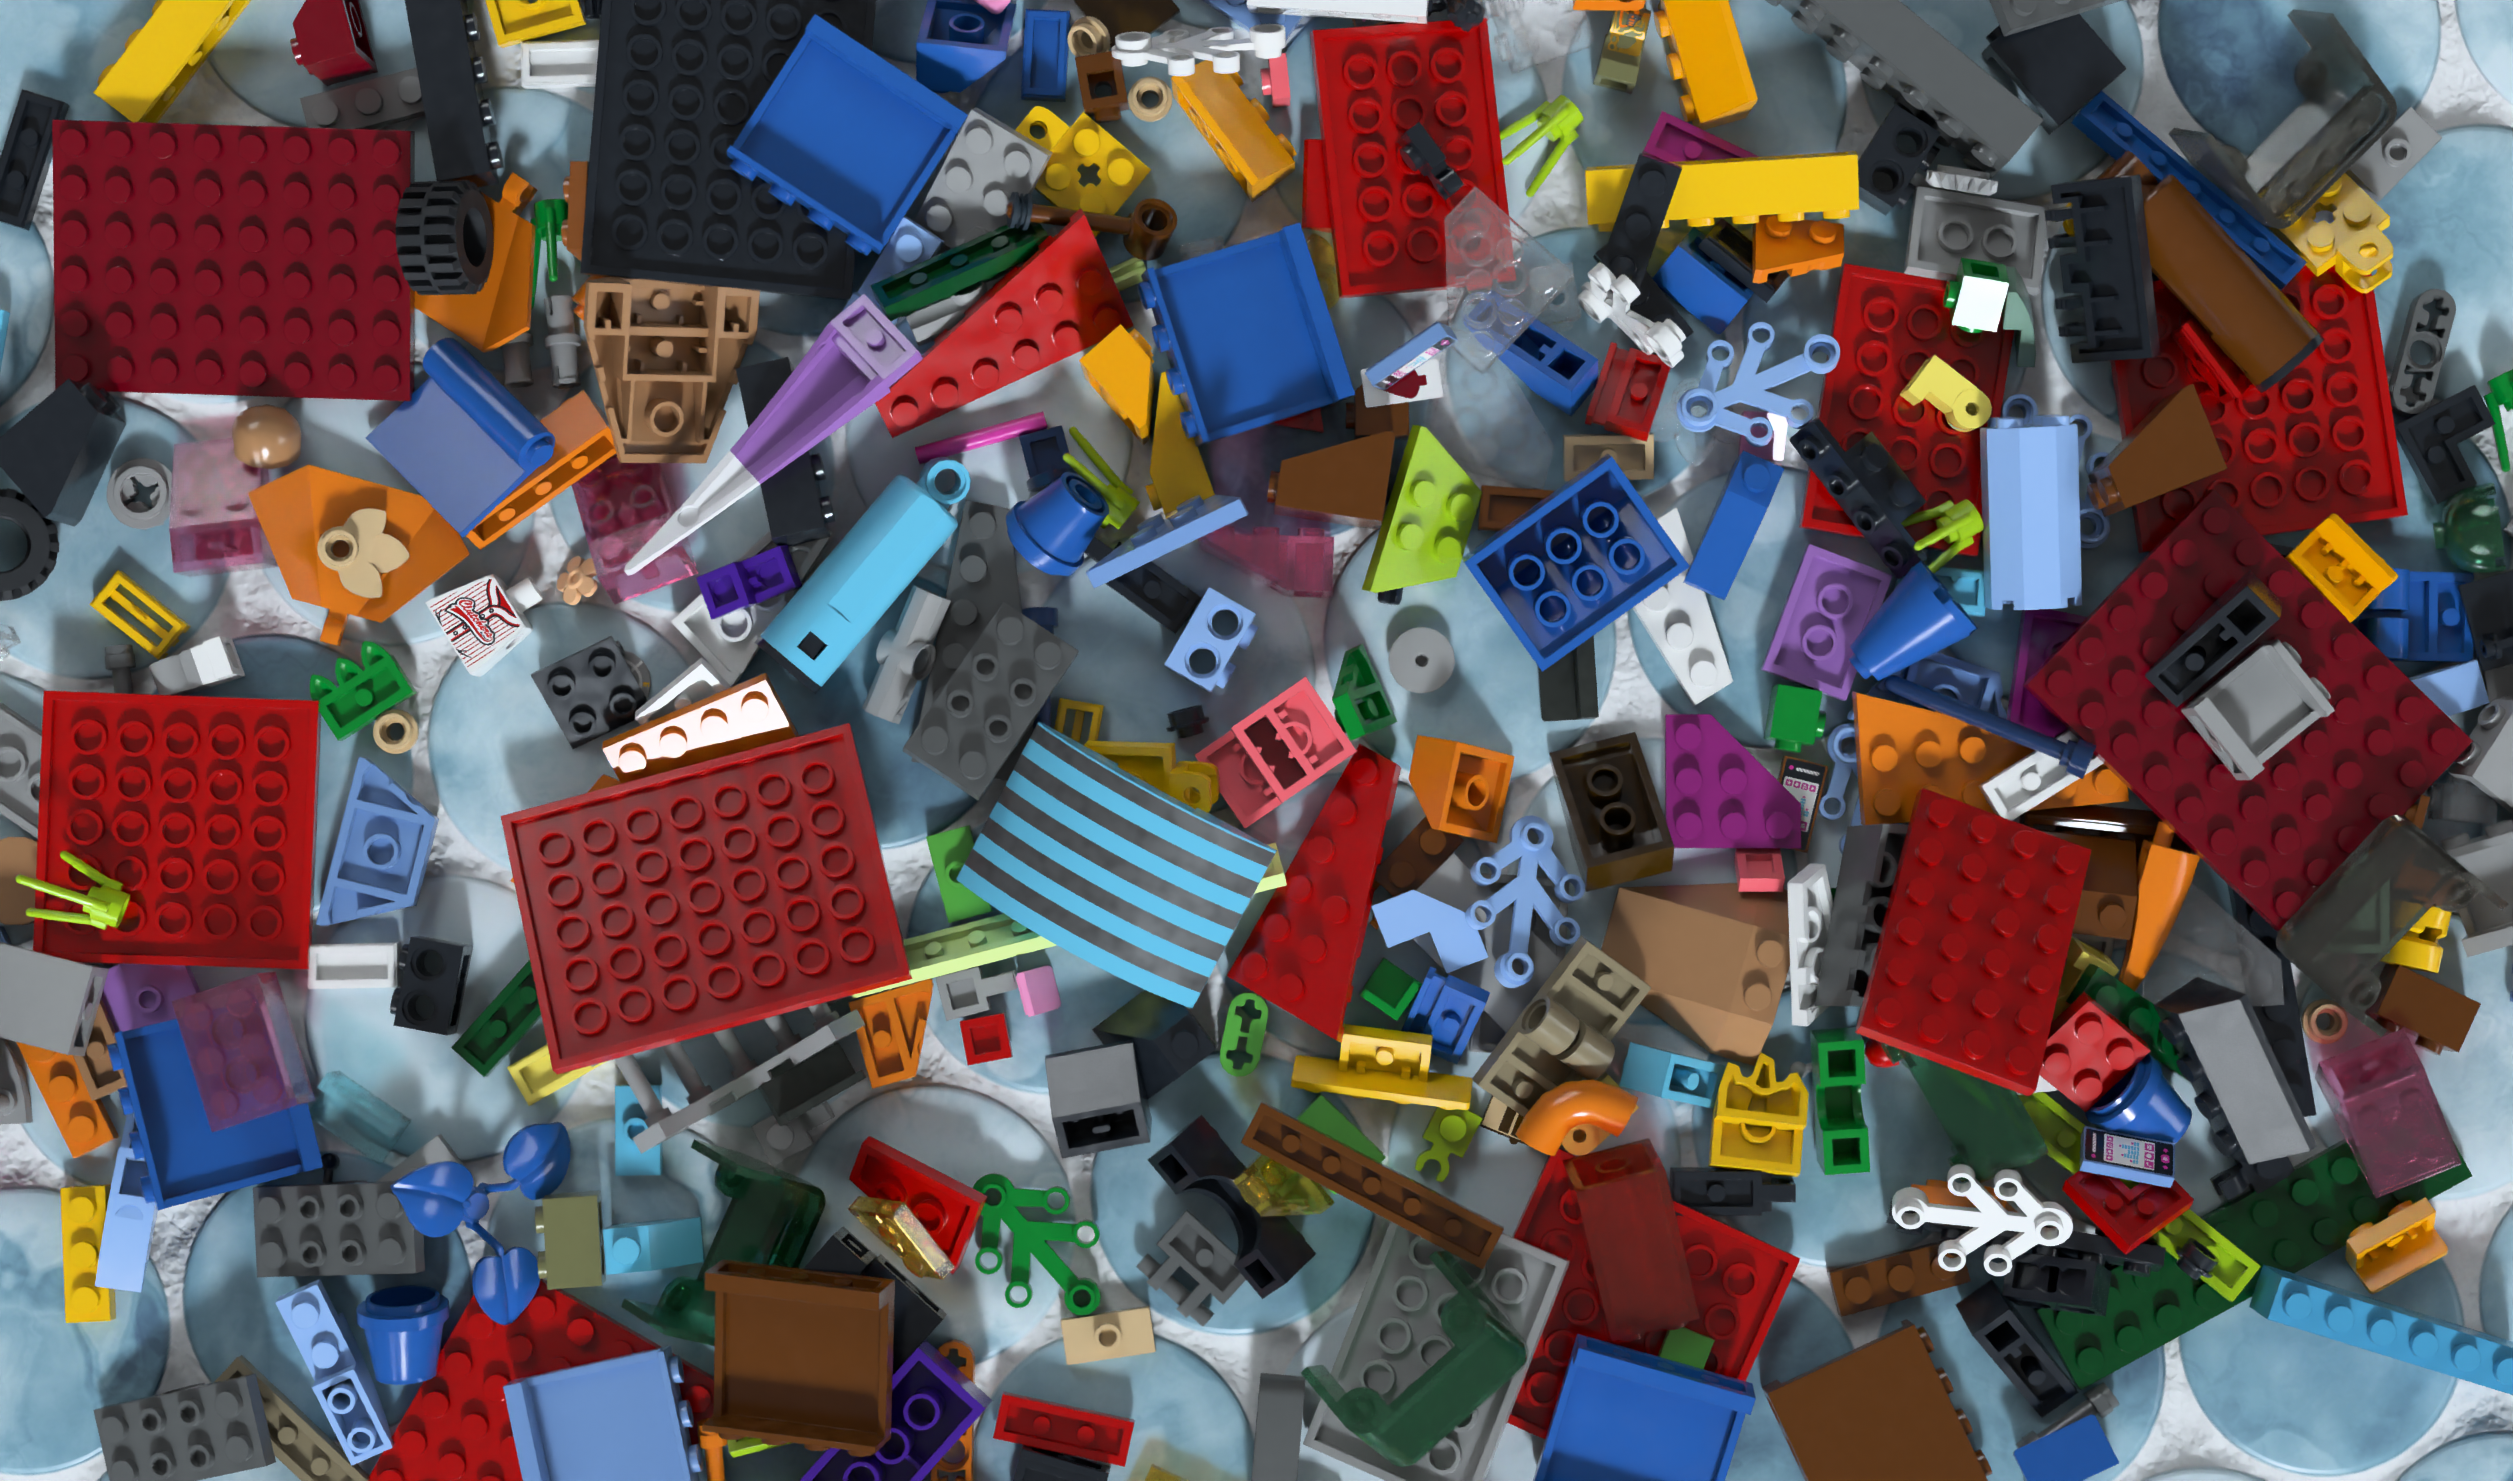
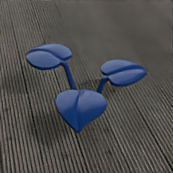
M561 1122L529 1125L519 1130L510 1138L503 1155L504 1170L507 1175L514 1178L509 1182L497 1184L482 1182L476 1187L473 1186L472 1174L465 1166L453 1161H440L417 1168L390 1186L400 1201L409 1222L420 1233L434 1238L442 1237L454 1231L461 1221H465L467 1228L474 1230L493 1248L495 1255L485 1256L476 1263L472 1275V1286L475 1298L484 1313L491 1320L502 1325L513 1323L535 1296L540 1283L538 1261L529 1250L523 1247L515 1246L504 1252L502 1244L479 1224V1220L489 1210V1199L487 1196L489 1193L511 1191L520 1186L526 1198L539 1200L544 1198L545 1195H550L559 1187L567 1173L571 1152L569 1136Z

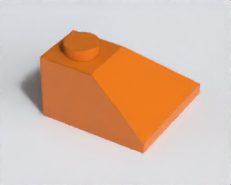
M1417 735L1408 779L1431 828L1497 843L1515 756L1458 741Z

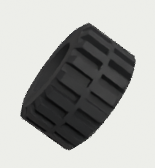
M469 180L413 182L404 190L396 218V247L405 280L408 281L409 287L416 291L417 294H476L483 289L484 283L487 282L494 251L493 226L484 195L474 182Z
M9 488L0 489V518L16 523L23 530L27 539V552L18 566L11 570L0 572V601L23 597L41 586L53 571L59 552L58 531L55 523L50 519L44 518L24 494Z

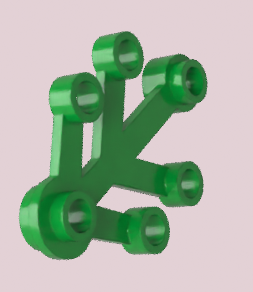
M997 1173L987 1174L978 1179L973 1189L985 1194L988 1189L995 1188L1000 1191L1002 1196L1000 1203L996 1205L985 1201L981 1211L983 1216L981 1249L975 1258L976 1267L980 1272L993 1274L1002 1266L1003 1255L998 1249L1001 1219L1014 1233L1011 1283L1005 1291L1007 1303L1014 1308H1023L1031 1301L1033 1290L1029 1284L1032 1253L1065 1291V1304L1072 1313L1088 1315L1095 1311L1101 1299V1291L1097 1283L1089 1278H1078L1045 1240L1075 1242L1081 1248H1090L1097 1243L1100 1237L1098 1225L1091 1220H1082L1077 1224L1028 1221L1016 1208L1044 1207L1051 1214H1061L1066 1211L1070 1204L1068 1191L1060 1186H1054L1048 1190L1014 1188L1012 1182L1007 1177ZM1059 1192L1064 1196L1065 1204L1061 1208H1053L1049 1205L1048 1197L1051 1193ZM1080 1227H1091L1095 1233L1094 1239L1090 1242L1080 1240L1078 1237ZM983 1253H994L998 1259L997 1265L993 1268L985 1267L981 1262ZM1013 1287H1024L1027 1291V1298L1021 1302L1015 1301L1010 1293ZM1081 1289L1088 1291L1091 1296V1301L1084 1306L1078 1305L1074 1300V1293Z

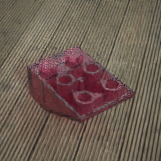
M232 438L174 444L169 521L174 573L194 577L278 567L248 496V492L269 483L268 469L252 467L239 461L235 457Z
M614 455L572 484L597 577L615 605L698 574L688 537L679 541L636 573L627 575L624 571L625 565L677 511L660 463H621L618 461L617 455Z
M1226 525L1198 539L1199 548L1286 597L1331 598L1334 537H1325L1324 529L1299 528L1297 536L1279 535L1280 528L1253 527L1252 534H1235V527Z
M2404 1028L2318 1063L2315 1080L2376 1198L2461 1165L2462 1162L2426 1071Z

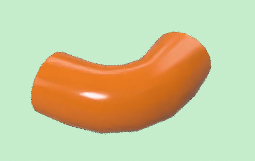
M1593 1079L1565 1082L1541 1095L1525 1115L1516 1132V1136L1530 1147L1550 1156L1556 1155L1565 1136L1572 1128L1578 1125H1594L1618 1137L1627 1125L1637 1104L1638 1097L1619 1087Z

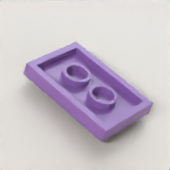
M1806 545L1760 670L1812 690L1823 691V694L1846 701L1857 670L1849 661V658L1854 655L1850 645L1882 606L1893 575L1817 546Z

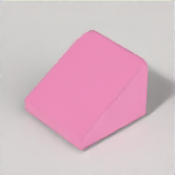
M1743 411L1740 415L1749 419L1755 417L1768 419L1772 424L1773 433L1770 442L1763 447L1750 445L1746 441L1745 436L1739 434L1738 457L1744 450L1764 460L1783 461L1788 424L1786 418L1770 412ZM1755 426L1750 430L1751 434L1756 438H1763L1767 435L1766 429L1761 426Z
M1046 965L1017 973L1015 977L1025 1015L1031 1017L1058 1009L1061 1006L1051 966Z

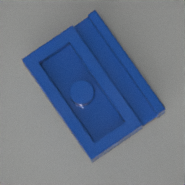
M1430 966L1401 1031L1433 1035L1431 1054L1457 1065L1487 1003L1490 992L1452 975H1448L1447 978L1435 973L1436 968Z

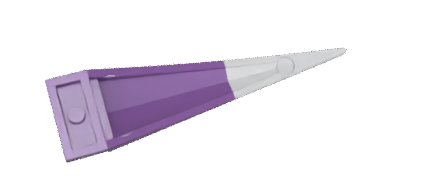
M865 294L861 295L829 322L782 387L731 450L682 506L625 565L624 571L626 574L632 575L890 393L889 387L923 359L920 352Z

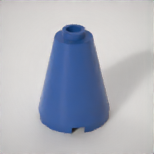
M1919 561L1915 566L1911 567L1850 645L1854 655L1849 658V661L1864 679L1873 675L1879 681L1970 636L1978 629L1963 607L1949 594V590L1925 563Z

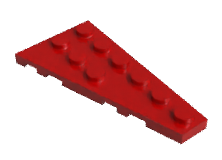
M1082 208L1069 218L1071 222L1054 237L1050 235L1038 246L1040 250L1021 267L1015 266L964 312L965 317L949 331L945 329L934 339L935 344L921 355L923 359L889 387L890 393L875 403L892 438L1101 342L1120 324L1125 330L1134 326Z
M1360 743L1356 749L1357 752L1351 757L1285 873L1287 885L1278 887L1275 890L1227 974L1229 978L1341 1043L1345 1029L1342 1025L1347 1003L1351 1002L1354 988L1351 984L1356 961L1361 956L1375 891L1373 882L1377 864L1380 865L1384 848L1381 845L1386 822L1391 817L1401 767L1398 764Z

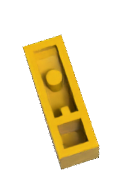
M1165 371L1161 373L1150 463V476L1153 483L1146 485L1145 488L1153 510L1156 511L1162 508L1165 517L1168 518L1178 512L1176 507L1184 501L1200 495L1202 500H1205L1215 495L1194 438L1188 439L1183 431L1180 413L1184 412L1179 395L1174 396L1172 394Z

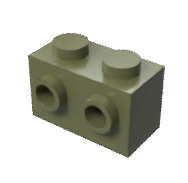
M601 1191L545 1195L542 1199V1206L535 1207L536 1233H544L545 1251H538L539 1279L547 1278V1290L603 1286L606 1281Z

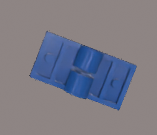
M2392 568L2398 574V578L2351 622L2390 661L2465 663L2472 661L2473 639L2457 586L2473 582V573L2417 572L2408 569Z

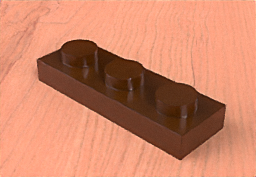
M1941 1240L1827 1271L1838 1315L1843 1317L1971 1282L1967 1265L1965 1263L1964 1267L1958 1271L1943 1269L1938 1262V1248L1945 1241ZM1947 1253L1945 1256L1948 1258H1956L1959 1255L1956 1253Z

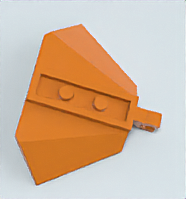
M514 172L511 173L503 186L502 198L499 203L482 192L490 212L494 236L492 265L488 280L484 283L483 289L476 294L419 295L415 291L416 309L483 353L499 348L528 331L531 327L536 226L521 218L520 214L538 190Z
M309 464L248 492L250 501L292 599L330 609L320 637V641L341 646L349 614L380 623L384 622L470 555L460 534L423 496ZM365 508L385 511L387 513V520L383 533L399 540L410 553L409 559L399 568L380 574L383 592L379 598H365L347 590L342 585L338 571L325 566L320 560L317 551L318 541L325 531L333 527L343 526L352 513ZM345 541L335 543L333 546L334 555L339 558L345 557L349 553L348 543Z

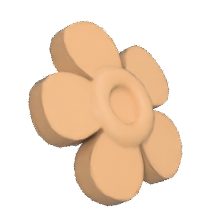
M576 556L568 562L567 571L569 573H562L557 580V589L564 592V602L569 605H576L580 601L581 595L590 597L597 589V581L592 578L600 570V565L596 560L592 558L584 560L582 557Z

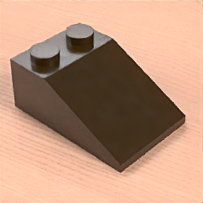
M1635 732L1549 753L1573 854L1585 884L1586 892L1672 871L1674 844Z

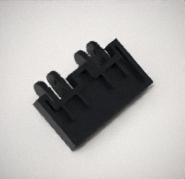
M2140 174L2051 185L2053 204L2071 203V206L2045 210V221L2059 222L2073 219L2075 234L2063 233L2048 238L2049 249L2076 247L2077 252L2059 256L2064 294L2082 292V295L2056 298V309L2067 311L2084 308L2085 322H2068L2058 326L2060 337L2087 335V341L2070 344L2072 363L2153 358L2161 355Z

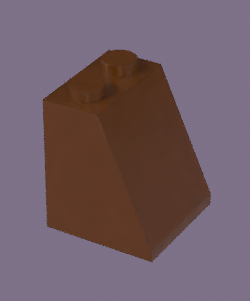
M2194 384L2188 385L2163 398L2088 475L2091 483L2087 485L2090 501L2096 510H2102L2104 517L2227 469Z
M1384 431L1282 460L1280 472L1271 471L1267 502L1275 503L1274 514L1380 530L1384 515L1396 432Z

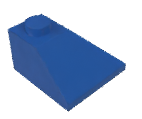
M927 0L916 42V81L935 93H961L1004 61L1011 38L1017 4L1009 3L1000 14H992L974 0Z

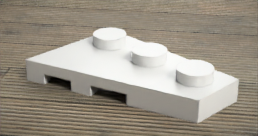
M1809 864L1787 882L1792 1025L1809 1026L1829 1007L1815 1006L1833 908V898L1825 864Z

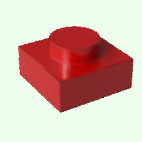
M1005 1012L960 1021L968 1065L1013 1057Z

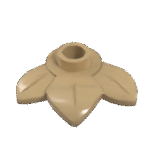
M373 508L358 510L351 514L343 526L333 527L325 531L318 541L317 551L322 563L328 568L338 571L342 585L347 590L365 598L381 597L383 586L380 574L399 568L410 557V553L399 540L383 533L387 520V513L383 510ZM339 541H345L349 545V553L345 557H336L333 553L334 544Z

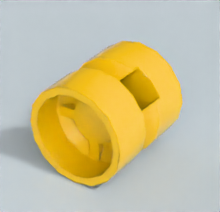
M2393 899L2390 910V927L2393 929V933L2390 934V953H2381L2380 961L2387 964L2401 965L2413 970L2438 974L2444 950L2438 944V940L2447 936L2452 912L2424 904Z

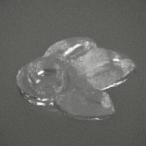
M1688 378L1676 386L1672 393L1671 401L1657 410L1651 428V433L1654 434V442H1668L1674 439L1681 456L1692 467L1699 466L1708 457L1715 445V440L1726 444H1737L1740 440V434L1718 426H1714L1705 432H1693L1683 427L1679 422L1676 413L1678 400L1686 391L1698 388L1700 378ZM1703 406L1693 407L1690 410L1695 417H1703L1707 414V410ZM1731 406L1726 408V410L1735 413L1734 409Z

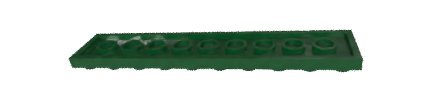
M2427 1096L2418 1098L2294 1166L2295 1171L2265 1191L2257 1194L2255 1191L2250 1190L2200 1217L2261 1266L2233 1302L2228 1301L2201 1278L2196 1280L2187 1275L2176 1264L2177 1259L2166 1251L2164 1266L2158 1272L2151 1271L2150 1277L2126 1274L2122 1272L2123 1266L2114 1264L2107 1268L2112 1274L2106 1317L2034 1308L2038 1319L2076 1388L2079 1390L2086 1388L2252 1297L2263 1264L2294 1274L2344 1247L2346 1241L2350 1239V1233L2360 1225L2367 1222H2372L2375 1225L2388 1218L2389 1212L2405 1201H2412L2414 1204L2425 1197L2427 1200H2430L2472 1177L2469 1168L2431 1099ZM2156 1242L2153 1243V1244H2151V1245H2155V1246H2160V1245H2158Z

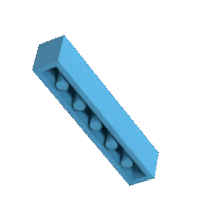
M2263 1264L2249 1307L2266 1319L2513 1395L2512 1341Z

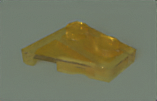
M1261 1153L1233 1180L1244 1200L1252 1205L1261 1216L1322 1214L1335 1203L1320 1184Z
M858 1196L847 1208L852 1215L903 1260L905 1267L915 1276L944 1280L955 1267L904 1202Z

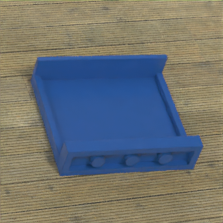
M814 14L805 28V34L733 146L730 145L727 149V156L733 160L730 167L743 177L753 181L757 175L772 186L768 192L789 206H792L794 201H797L809 209L810 212L807 217L820 227L830 231L834 225L846 233L848 237L845 242L860 253L868 256L872 250L880 255L964 125L968 114Z
M1300 222L1283 227L1279 232L1154 270V267L1141 275L1143 282L1138 283L1139 295L1146 310L1152 308L1157 324L1152 327L1153 338L1160 353L1166 351L1171 367L1166 370L1167 381L1174 396L1180 395L1185 410L1180 413L1182 428L1188 439L1194 438L1196 447L1344 401L1355 395Z
M280 992L238 1004L114 1033L116 1043L108 1044L107 1048L113 1071L121 1069L123 1071L126 1087L118 1089L124 1115L133 1113L137 1131L129 1133V1138L135 1160L140 1158L145 1160L148 1175L140 1177V1182L146 1204L155 1202L156 1209L159 1211L323 1167Z
M1577 1334L1533 1481H1725L1745 1415H1751L1756 1400L1753 1384Z

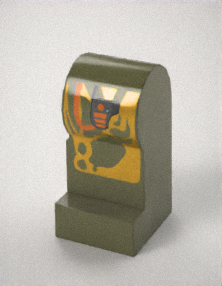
M1642 8L1639 11H1613L1608 34L1605 35L1593 82L1594 85L1632 94L1637 82L1651 10Z

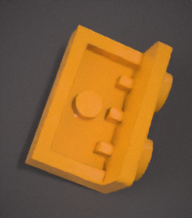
M2332 513L2314 528L2285 557L2350 623L2383 590L2398 578V574L2335 513Z
M2426 1197L2414 1204L2412 1201H2405L2394 1207L2389 1212V1217L2375 1225L2372 1222L2364 1223L2350 1233V1239L2346 1241L2345 1259L2370 1294L2383 1290L2447 1254L2448 1247L2434 1228L2436 1211Z

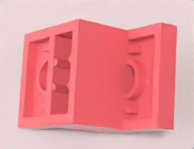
M1304 677L1231 727L1229 732L1194 756L1198 761L1211 763L1218 768L1219 792L1244 829H1246L1357 751L1311 683Z

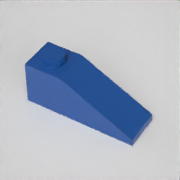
M1490 290L1464 320V326L1532 391L1569 416L1576 412L1596 388L1598 382V359L1494 291Z
M1743 450L1732 465L1683 583L1722 600L1726 599L1785 468Z

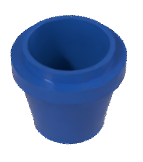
M1064 472L1058 479L1029 500L1019 501L1006 514L1007 533L1016 550L1034 567L1050 575L1070 576L1083 564L1084 552L1109 514V506L1102 494L1085 479L1075 473Z
M2148 1053L2085 1112V1116L2097 1129L2176 1144L2190 1125L2192 1111L2164 1077L2160 1063Z
M416 1285L389 1287L369 1294L365 1301L357 1306L356 1311L357 1324L364 1329L375 1372V1379L384 1384L407 1385L420 1383L437 1375L443 1326L450 1316L448 1298L440 1295L439 1291L434 1288Z

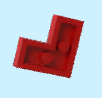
M2079 1170L2065 1180L2062 1190L2125 1255L2189 1210L2194 1201L2175 1180L2171 1188L2140 1182L2130 1190L2119 1178Z

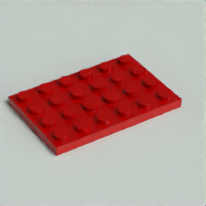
M1483 18V21L1478 26L1472 27L1469 32L1455 26L1451 20L1427 22V24L1404 23L1313 30L1310 34L1339 299L1513 284L1516 281L1487 18ZM1418 122L1421 123L1446 156L1444 160L1446 164L1456 172L1464 184L1445 201L1434 188L1428 176L1424 177L1419 169L1413 171L1409 168L1400 155L1399 150L1402 147L1397 141Z
M1844 263L1841 268L1830 335L1840 346V357L1836 367L1824 374L1817 418L1821 420L1845 452L1872 431L1927 501L1914 513L1938 507L1948 500H1951L1956 505L1967 499L1976 507L1982 518L1980 428L1988 427V423L1986 422L1983 426L1969 432H1959L1947 423L1945 414L1926 399L1913 406L1899 394L1926 359L1936 355L1989 398L1992 406L1990 418L2000 417L2014 330L2003 329L2002 312L1996 332L1983 330L1980 333H1970L1961 330L1956 325H1952L1949 308L1943 307L1944 292L1948 281ZM1809 467L1799 528L1866 539ZM1941 517L1905 526L1904 528L1914 541L1917 542L1938 530L1936 520ZM1981 532L1972 536L1973 544L1962 549L1957 554L1971 557L1978 556ZM1941 539L1924 549L1945 552L1955 542L1949 544L1944 539Z
M1922 787L1915 798L1855 1033L2023 1095L2030 1096L2037 1088L2091 849Z

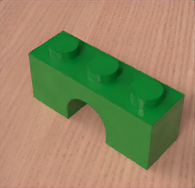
M1855 1027L1810 1030L1817 1162L1825 1175L1870 1172L1868 1127L1864 1121L1861 1102V1084H1866L1864 1039L1860 1034L1855 1033Z

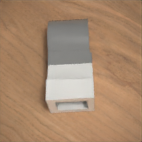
M223 636L206 640L201 645L184 650L181 654L154 662L149 666L159 695L186 696L245 676L233 640Z

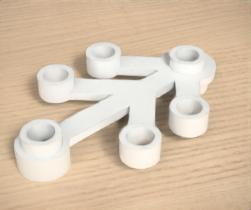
M1279 24L1255 25L1250 28V38L1234 39V29L1230 27L1210 28L1207 32L1190 37L1189 31L1182 29L1168 30L1162 35L1151 38V34L1146 32H1126L1115 37L1116 45L1111 48L1112 57L1120 59L1121 64L1124 66H1142L1147 64L1148 60L1168 64V74L1172 76L1194 74L1195 58L1213 61L1214 72L1228 74L1240 71V53L1236 52V50L1254 49L1255 56L1263 59L1280 57L1282 49L1286 47L1285 27Z
M1600 262L1587 273L1590 282L1587 281L1581 286L1582 292L1576 299L1582 309L1593 320L1601 323L1604 319L1610 318L1645 354L1651 355L1655 352L1670 368H1673L1684 358V354L1681 351V343L1686 339V336L1672 320L1667 318L1663 323L1659 321L1654 323L1630 310V303L1640 295V291L1627 276L1621 274L1616 279L1614 274Z
M1964 1164L1955 1165L1948 1171V1189L1954 1195L1966 1196L1977 1208L1929 1203L1926 1194L1922 1190L1913 1187L1900 1189L1892 1199L1893 1218L1903 1228L1916 1229L1924 1222L1973 1227L1955 1240H1946L1940 1244L1938 1248V1262L1947 1271H1958L1963 1268L1966 1263L1967 1254L2003 1231H2019L2020 1233L2003 1245H1992L1984 1252L1985 1270L1991 1275L2003 1276L2010 1272L2012 1260L2037 1244L2046 1246L2059 1245L2070 1237L2073 1230L2072 1218L2068 1211L2056 1202L2047 1201L2041 1203L2023 1185L2020 1174L2012 1169L2001 1170L1995 1175L1994 1192L2001 1200L2014 1201L2024 1213L2007 1211L1975 1178L1974 1170ZM1959 1177L1967 1178L1969 1181L1966 1183H1957L1954 1180ZM2005 1182H2012L2015 1184V1186L2012 1188L2002 1187L2001 1184ZM1912 1210L1917 1213L1909 1214L1905 1213V1211ZM2045 1225H2054V1226H2056V1227H2053V1228H2045L2044 1226H2045ZM1947 1253H1956L1959 1256L1956 1258H1948L1945 1255ZM1999 1257L2003 1258L2005 1261L2001 1263H1995L1991 1260L1993 1258Z

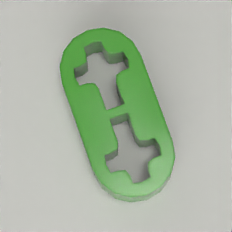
M1243 992L1237 995L1231 1001L1228 1008L1220 1049V1062L1228 1074L1236 1077L1251 1074L1257 1068L1260 1060L1268 1019V1007L1265 1000L1253 992ZM1246 999L1255 1001V1009L1261 1010L1260 1019L1253 1018L1251 1020L1249 1032L1240 1031L1242 1016L1235 1014L1236 1006H1244ZM1239 1036L1248 1038L1246 1052L1253 1055L1252 1061L1244 1062L1242 1069L1234 1068L1233 1060L1227 1058V1051L1237 1048Z

